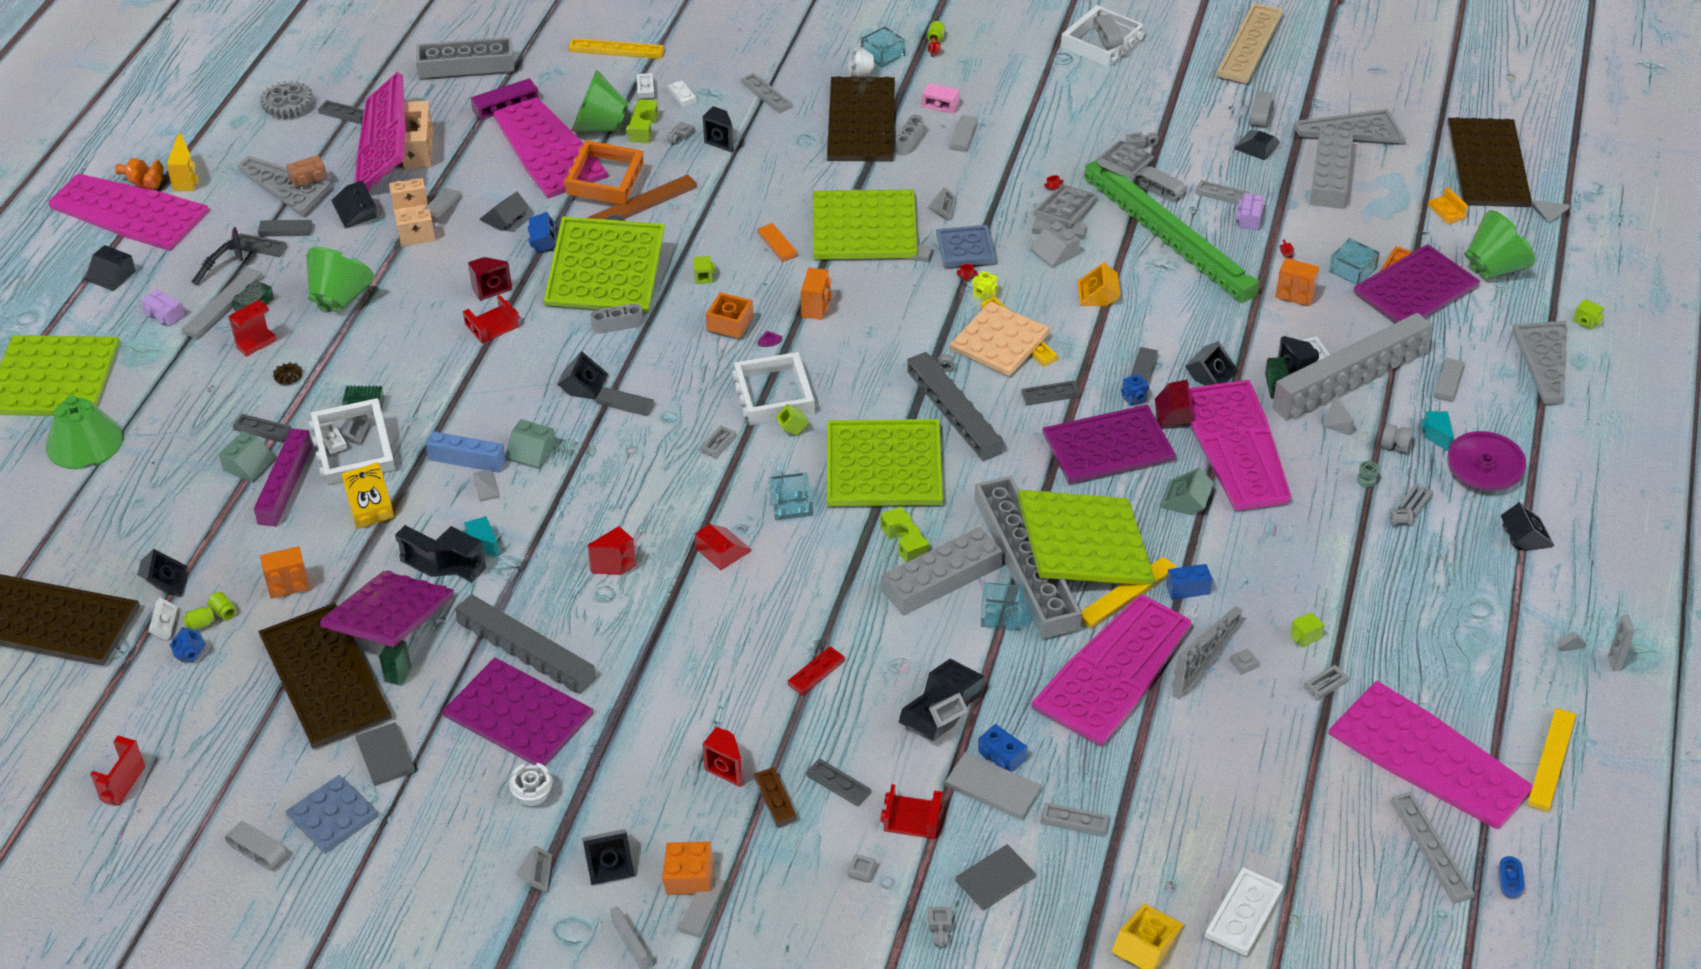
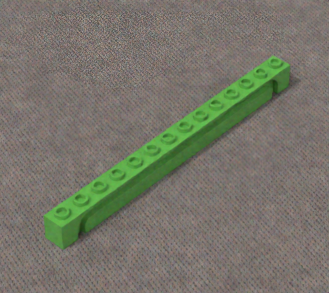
M1096 160L1085 165L1084 179L1227 291L1233 298L1237 299L1240 303H1244L1258 296L1260 283L1251 275H1245L1244 269L1129 179L1098 165L1099 163Z

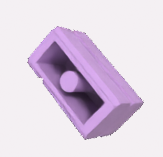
M1245 193L1243 194V200L1239 199L1236 220L1239 221L1240 228L1259 229L1264 200L1263 195L1255 194L1253 196V194Z
M157 289L142 299L144 313L147 316L155 317L160 323L164 322L171 326L185 315L181 302Z

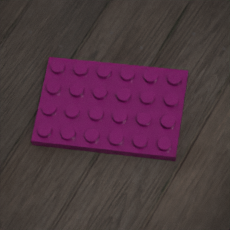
M1426 244L1354 286L1353 292L1397 323L1416 313L1426 318L1478 287L1480 280L1432 246Z
M1148 404L1047 426L1042 429V433L1068 484L1172 461L1176 458V453Z
M383 570L321 619V627L395 647L453 598L454 590L446 588L444 585H435L428 583L426 580H417L407 575H398L392 571Z
M494 657L442 710V713L449 720L532 765L540 763L546 766L592 716L593 708Z

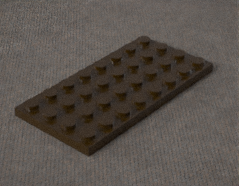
M831 77L827 161L893 162L895 77Z
M1448 117L1447 125L1461 199L1468 206L1531 207L1532 199L1515 120L1507 118Z
M0 574V645L104 665L139 609L140 604L138 600Z
M336 602L258 631L312 749L392 718L391 712L353 636L321 627V619L337 607Z

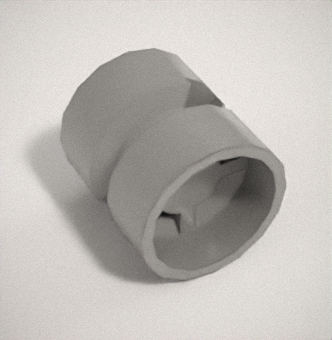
M1386 423L1381 447L1388 449L1395 447L1397 451L1407 453L1413 429L1406 427L1398 429L1396 425Z

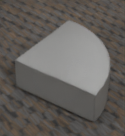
M1576 632L1570 633L1557 642L1559 648L1563 650H1576L1586 646L1584 639Z

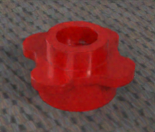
M932 38L928 44V52H931V57H934L935 54L940 53L941 44L935 41V38Z
M1058 175L1049 176L1044 187L1055 190L1059 188L1060 184L1064 183V180L1060 179Z
M1284 239L1282 240L1283 244L1279 245L1280 251L1285 258L1290 256L1292 259L1294 248L1290 242L1287 243Z
M963 264L957 270V275L962 276L964 280H970L973 276H977L978 273L971 264Z

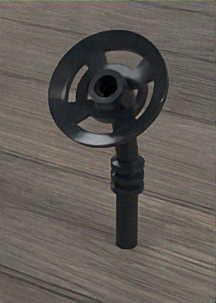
M236 227L232 229L231 240H227L226 243L203 261L201 269L191 281L194 285L197 286L206 272L211 270L213 264L216 263L215 260L228 249L229 251L233 250L237 258L243 261Z

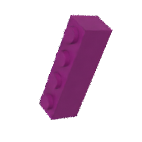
M528 78L470 97L472 111L480 121L493 117L494 112L521 103L522 101L539 98L538 88Z

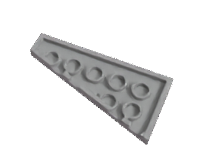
M1388 109L1294 121V128L1298 136L1319 138L1320 128L1353 131V140L1405 143V136Z
M247 156L238 165L241 172L302 216L332 188L331 182L323 179L295 188L289 179L287 168L251 156Z
M1566 321L1513 325L1512 331L1543 404L1562 403Z
M1233 607L1178 655L1177 665L1173 672L1175 674L1172 682L1173 697L1181 699L1241 622V608Z

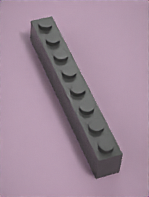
M927 352L908 358V374L978 457L984 462L1001 455L1004 445L1001 435L994 431L992 425L988 424L982 413L975 409L973 403L965 397L962 390L957 388L954 381L946 375L943 368L938 366L935 359Z
M470 594L455 608L456 619L461 626L471 629L476 635H481L491 644H496L503 648L506 653L513 654L520 661L528 663L537 671L547 674L552 680L564 684L569 690H574L581 694L596 679L593 664L473 594Z

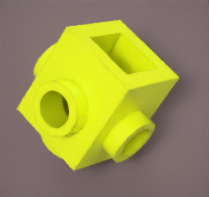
M981 271L978 276H975L972 281L973 297L983 301L992 298L999 288L997 284L998 276L985 271Z

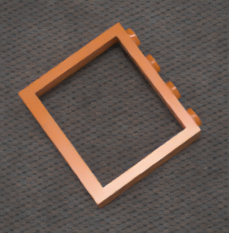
M585 140L583 146L579 148L578 156L574 159L573 167L569 169L568 177L564 179L563 185L566 186V194L625 205L644 164L643 150ZM588 156L630 163L620 187L577 180Z

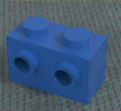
M544 212L529 218L527 229L530 234V238H528L530 246L534 247L537 253L554 248L556 246L555 222L549 213Z
M1207 564L1168 569L1166 587L1171 600L1210 594L1212 577Z
M994 724L978 738V752L984 758H988L1003 769L1013 772L1027 760L1028 746L997 724Z

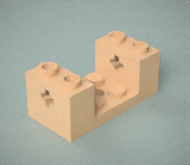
M429 101L404 102L406 126L404 169L431 167L433 124Z
M423 178L389 183L401 247L435 241L430 209L423 210L428 205Z

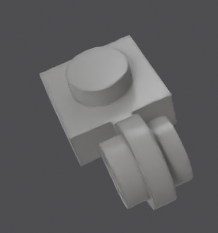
M681 121L672 129V132L668 133L667 141L672 145L678 144L680 138L686 140L695 132V127Z
M1137 132L1126 134V141L1139 148L1146 146V143L1150 146L1156 145L1159 137L1153 132L1147 135Z
M928 907L929 930H938L933 933L934 945H938V947L948 945V931L943 930H951V907Z

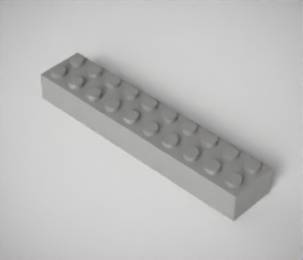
M1416 313L1276 382L1272 408L1288 421L1405 362H1409L1419 355H1423L1428 349L1432 324L1419 313Z
M1012 475L975 484V502L995 543L1003 551L1002 557L1042 639L1080 630L1082 613L1065 580L1039 577L1017 498L1019 489Z

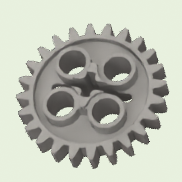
M292 80L289 83L284 81L283 84L277 82L278 85L276 86L272 84V88L267 87V91H263V95H260L262 110H265V113H269L270 116L273 114L275 117L281 115V118L285 115L290 118L292 114L294 116H297L296 113L302 114V110L307 111V107H311L314 99L309 85L299 84V81L293 83Z

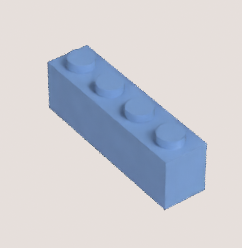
M432 431L425 444L428 460L480 470L491 469L492 472L500 473L506 461L504 444Z

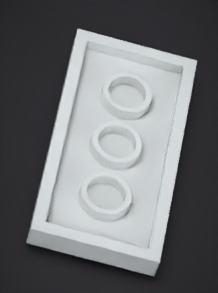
M1243 867L1206 930L1205 938L1247 957L1283 892L1284 885Z

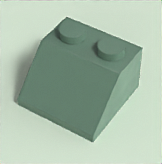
M520 419L511 432L505 454L506 460L539 469L556 446L554 428Z
M244 431L219 454L223 471L252 483L276 460V456L258 437Z
M1200 467L1171 479L1161 507L1188 515L1201 512L1206 507L1214 482Z

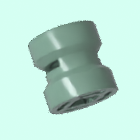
M1364 461L1360 464L1357 482L1360 486L1370 488L1376 484L1379 467L1375 462Z

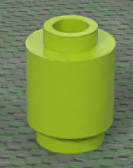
M934 21L930 24L927 33L929 42H931L932 38H935V41L938 42L942 40L945 26L942 22Z
M215 592L210 595L207 605L210 606L211 610L220 619L229 620L236 614L235 604L223 592Z
M202 606L185 612L186 617H183L185 627L193 630L209 626L211 622L215 621L210 606Z

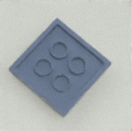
M987 225L936 229L944 268L957 267L963 264L996 263Z
M340 775L286 810L287 816L324 854L378 818L377 811Z

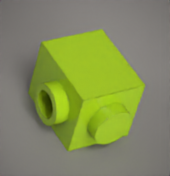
M693 257L695 284L713 283L712 273H715V263H711V257Z
M1584 299L1576 307L1573 321L1593 330L1604 319V307Z
M786 404L776 416L781 428L786 433H792L797 436L809 424L803 411L789 404Z
M1310 612L1292 621L1290 636L1304 648L1322 638L1325 624Z

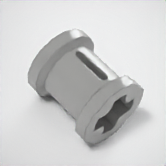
M1407 507L1406 510L1390 508V524L1392 526H1395L1397 523L1412 525L1413 513L1411 507Z

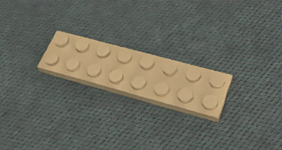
M1256 3L1252 4L1217 71V77L1235 80L1240 83L1249 82L1283 14V9Z

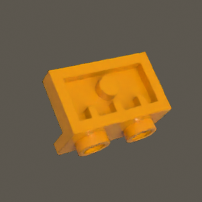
M1449 187L1444 188L1443 196L1431 199L1428 203V206L1448 225L1464 220L1466 217L1468 205Z

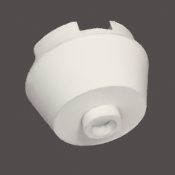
M855 47L852 50L854 55L848 62L847 72H850L848 76L869 77L874 69V56L862 47Z
M540 763L528 766L522 764L512 773L509 783L510 790L524 805L536 806L543 803L552 787V776L548 769Z

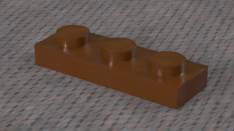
M772 767L754 773L755 782L776 827L797 821L796 813L775 768Z

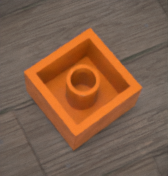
M1285 258L1279 270L1275 298L1310 306L1315 295L1320 266Z
M808 267L801 288V315L803 318L823 320L824 313L828 312V301L831 302L832 291H829L832 285L829 270Z
M719 292L706 313L707 331L740 339L753 318V300Z
M300 546L260 555L270 599L310 590Z
M710 841L668 842L666 844L662 881L667 895L695 894L696 891L710 892L714 866V853Z

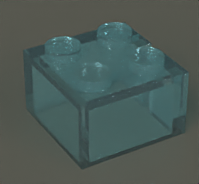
M886 26L861 38V47L873 54V62L881 68L904 57L906 54V40L898 34H894Z
M1349 238L1341 248L1331 255L1328 272L1358 285L1377 269L1380 252Z
M807 472L769 477V494L775 521L813 516V498Z
M984 582L981 627L999 629V626H1003V629L1021 631L1025 586Z

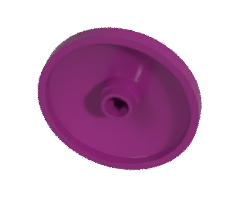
M1474 431L1465 433L1451 443L1447 454V463L1454 476L1463 483L1482 490L1495 491L1510 488L1521 480L1526 468V458L1521 448L1509 438L1493 432Z

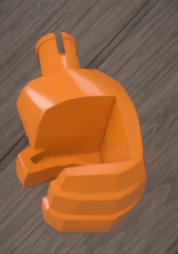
M131 158L127 165L117 164L115 166L117 175H126L128 181L132 184L150 190H155L159 187L164 175V167L157 159L152 163L151 167H147L143 160Z

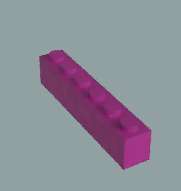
M290 429L255 504L254 512L258 525L277 527L313 447L309 430Z

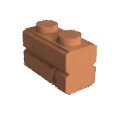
M319 155L286 165L289 179L295 188L327 178L325 165Z

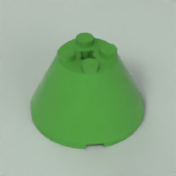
M598 70L595 71L571 129L573 132H617L623 120L629 102L619 94Z
M1489 210L1484 214L1467 251L1464 253L1465 257L1470 261L1469 267L1475 273L1478 271L1485 280L1530 268L1535 264V255L1524 236L1520 237L1514 230L1517 227L1505 216L1494 210Z
M323 247L310 248L306 253L308 300L318 304L317 308L327 311L330 309L341 313L343 308L373 283L375 278L373 271L354 257L352 260L343 257V253Z
M73 395L68 396L54 410L53 420L46 441V452L54 464L63 468L85 469L84 466L94 463L97 466L110 459L119 450L123 440L122 431L116 421L88 399L77 398Z

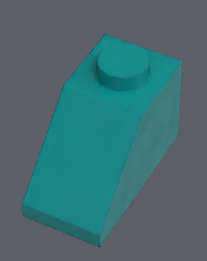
M1425 411L1424 419H1421L1420 422L1425 438L1448 451L1454 440L1448 411Z
M487 516L464 522L465 530L463 532L481 540L484 553L495 557L500 556L498 543Z

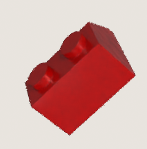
M709 524L695 533L696 550L720 571L751 552V548L726 527Z
M620 526L587 544L590 571L593 574L622 575L636 566L634 539Z
M716 726L702 743L704 769L741 787L743 785L741 757L735 735L729 730Z

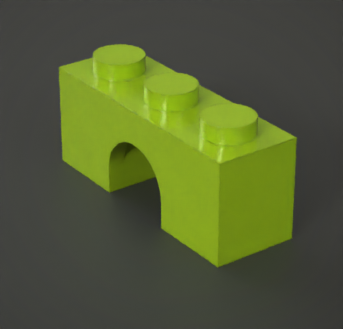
M638 99L637 104L633 107V115L630 116V125H627L626 128L629 142L649 143L652 135L651 123H656L658 117L657 100Z
M901 506L880 514V527L888 539L902 537L898 539V553L905 563L928 552L930 548L928 540L923 538L919 527L913 524L909 513H906Z

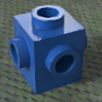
M1140 374L1123 379L1121 395L1130 407L1147 401L1148 382Z
M184 627L181 628L170 643L174 657L180 661L185 660L193 662L206 645L199 631Z

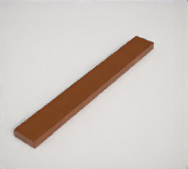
M687 174L627 200L625 205L617 204L587 218L606 219L610 215L617 214L625 219L697 188V182Z

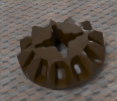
M291 362L288 364L282 363V366H276V370L273 371L274 380L284 385L297 382L303 375L302 367L297 363L292 364Z

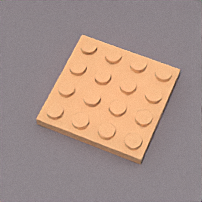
M989 302L949 344L950 350L1007 376H1011L1050 333V327L993 302Z

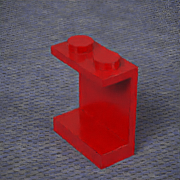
M501 295L497 296L498 307L481 315L475 316L469 308L462 311L465 326L482 344L519 328L520 316L518 311L514 310L509 301L504 300Z
M260 300L228 316L236 348L246 357L277 341L276 335L267 328L264 315L270 310Z
M117 735L113 743L119 759L108 775L92 771L90 775L99 799L106 804L111 803L119 806L146 766L137 741Z
M891 784L890 792H886L884 798V805H887L886 810L882 809L880 822L884 823V832L935 839L942 808L943 791L934 790L932 800L898 796L896 795V785Z

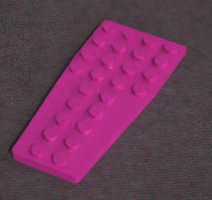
M399 72L391 76L365 101L354 183L363 180L368 191L372 185L377 184L385 174H389L397 164H401L404 160L406 129L403 75Z
M539 98L522 101L521 103L495 111L494 119L526 172L547 199L566 193V186L563 185L564 179L568 177L569 169L573 167L574 159L579 154V148L584 143ZM588 156L577 180L594 183L608 178V172L596 157Z
M83 174L75 175L48 201L51 209L123 237L168 251L209 212L208 206L157 190L145 189Z
M1250 380L1191 387L1195 421L1189 424L1233 508L1239 511L1288 504L1291 499L1288 484L1267 418Z
M1139 595L1063 666L1032 701L1031 708L1103 746L1142 699L1189 631L1191 620L1145 595Z
M1377 680L1329 728V735L1378 766L1495 829H1500L1527 799L1533 788V785L1433 714Z

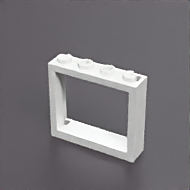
M1096 5L1062 33L1061 47L1109 67L1143 38L1144 24ZM1108 14L1112 16L1121 32L1128 34L1124 38L1123 45L1114 46L1109 51L1079 39L1094 26V17Z
M799 352L734 363V370H732L733 381L737 382L735 383L737 394L740 393V406H744L742 408L743 416L747 417L749 425L777 421V414L786 404L802 410L805 416L815 414L814 398ZM793 369L802 399L753 407L744 377Z
M378 398L311 412L310 430L311 432L315 431L316 434L312 436L314 447H319L316 456L318 463L322 462L323 467H319L321 478H326L327 485L343 482L342 473L379 462L382 473L395 470ZM373 413L384 457L329 469L319 425Z

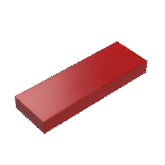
M831 646L787 680L788 686L803 696L844 663L845 656Z

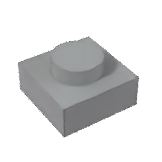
M1248 648L1231 655L1230 662L1242 675L1258 668L1260 663Z
M854 854L847 871L848 876L869 882L876 865V859Z

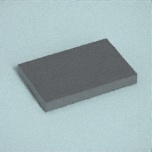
M396 722L355 736L374 786L415 772Z
M1006 844L957 875L955 881L984 911L1034 879L1035 872Z

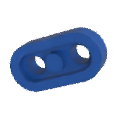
M1513 856L1503 857L1498 867L1501 892L1509 898H1517L1522 895L1525 886L1522 863Z

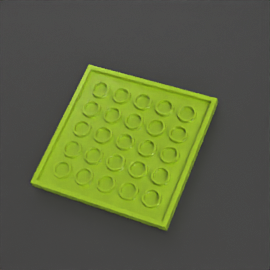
M914 189L813 191V259L914 258V255H917Z
M562 216L544 296V305L604 309L628 304H639L642 307V313H649L665 224Z
M12 335L0 363V415L54 416V410L57 406L64 402L68 396L72 395L77 398L88 399L97 406L120 344L119 337Z
M939 419L827 420V506L943 505Z
M1018 491L1017 498L1040 578L1139 585L1154 583L1155 578L1128 498L1048 491Z

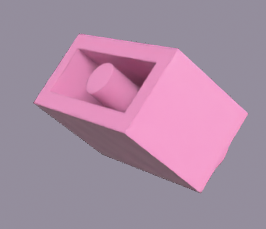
M928 83L922 93V107L953 114L959 104V89Z

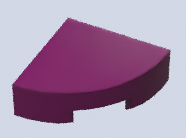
M766 330L758 340V346H775L782 342V336Z

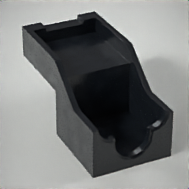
M406 525L395 534L396 542H398L400 549V561L430 577L457 575L472 583L486 569L482 541L453 526H450L436 540Z
M951 658L929 672L924 693L902 708L898 723L906 727L910 726L925 734L926 738L935 741L954 727L960 717L938 728L929 710L930 705L960 693L966 707H968L970 703L980 696L985 676Z

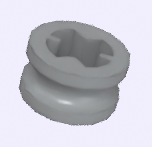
M942 354L938 357L937 363L940 368H943L945 372L953 369L954 363L951 355Z

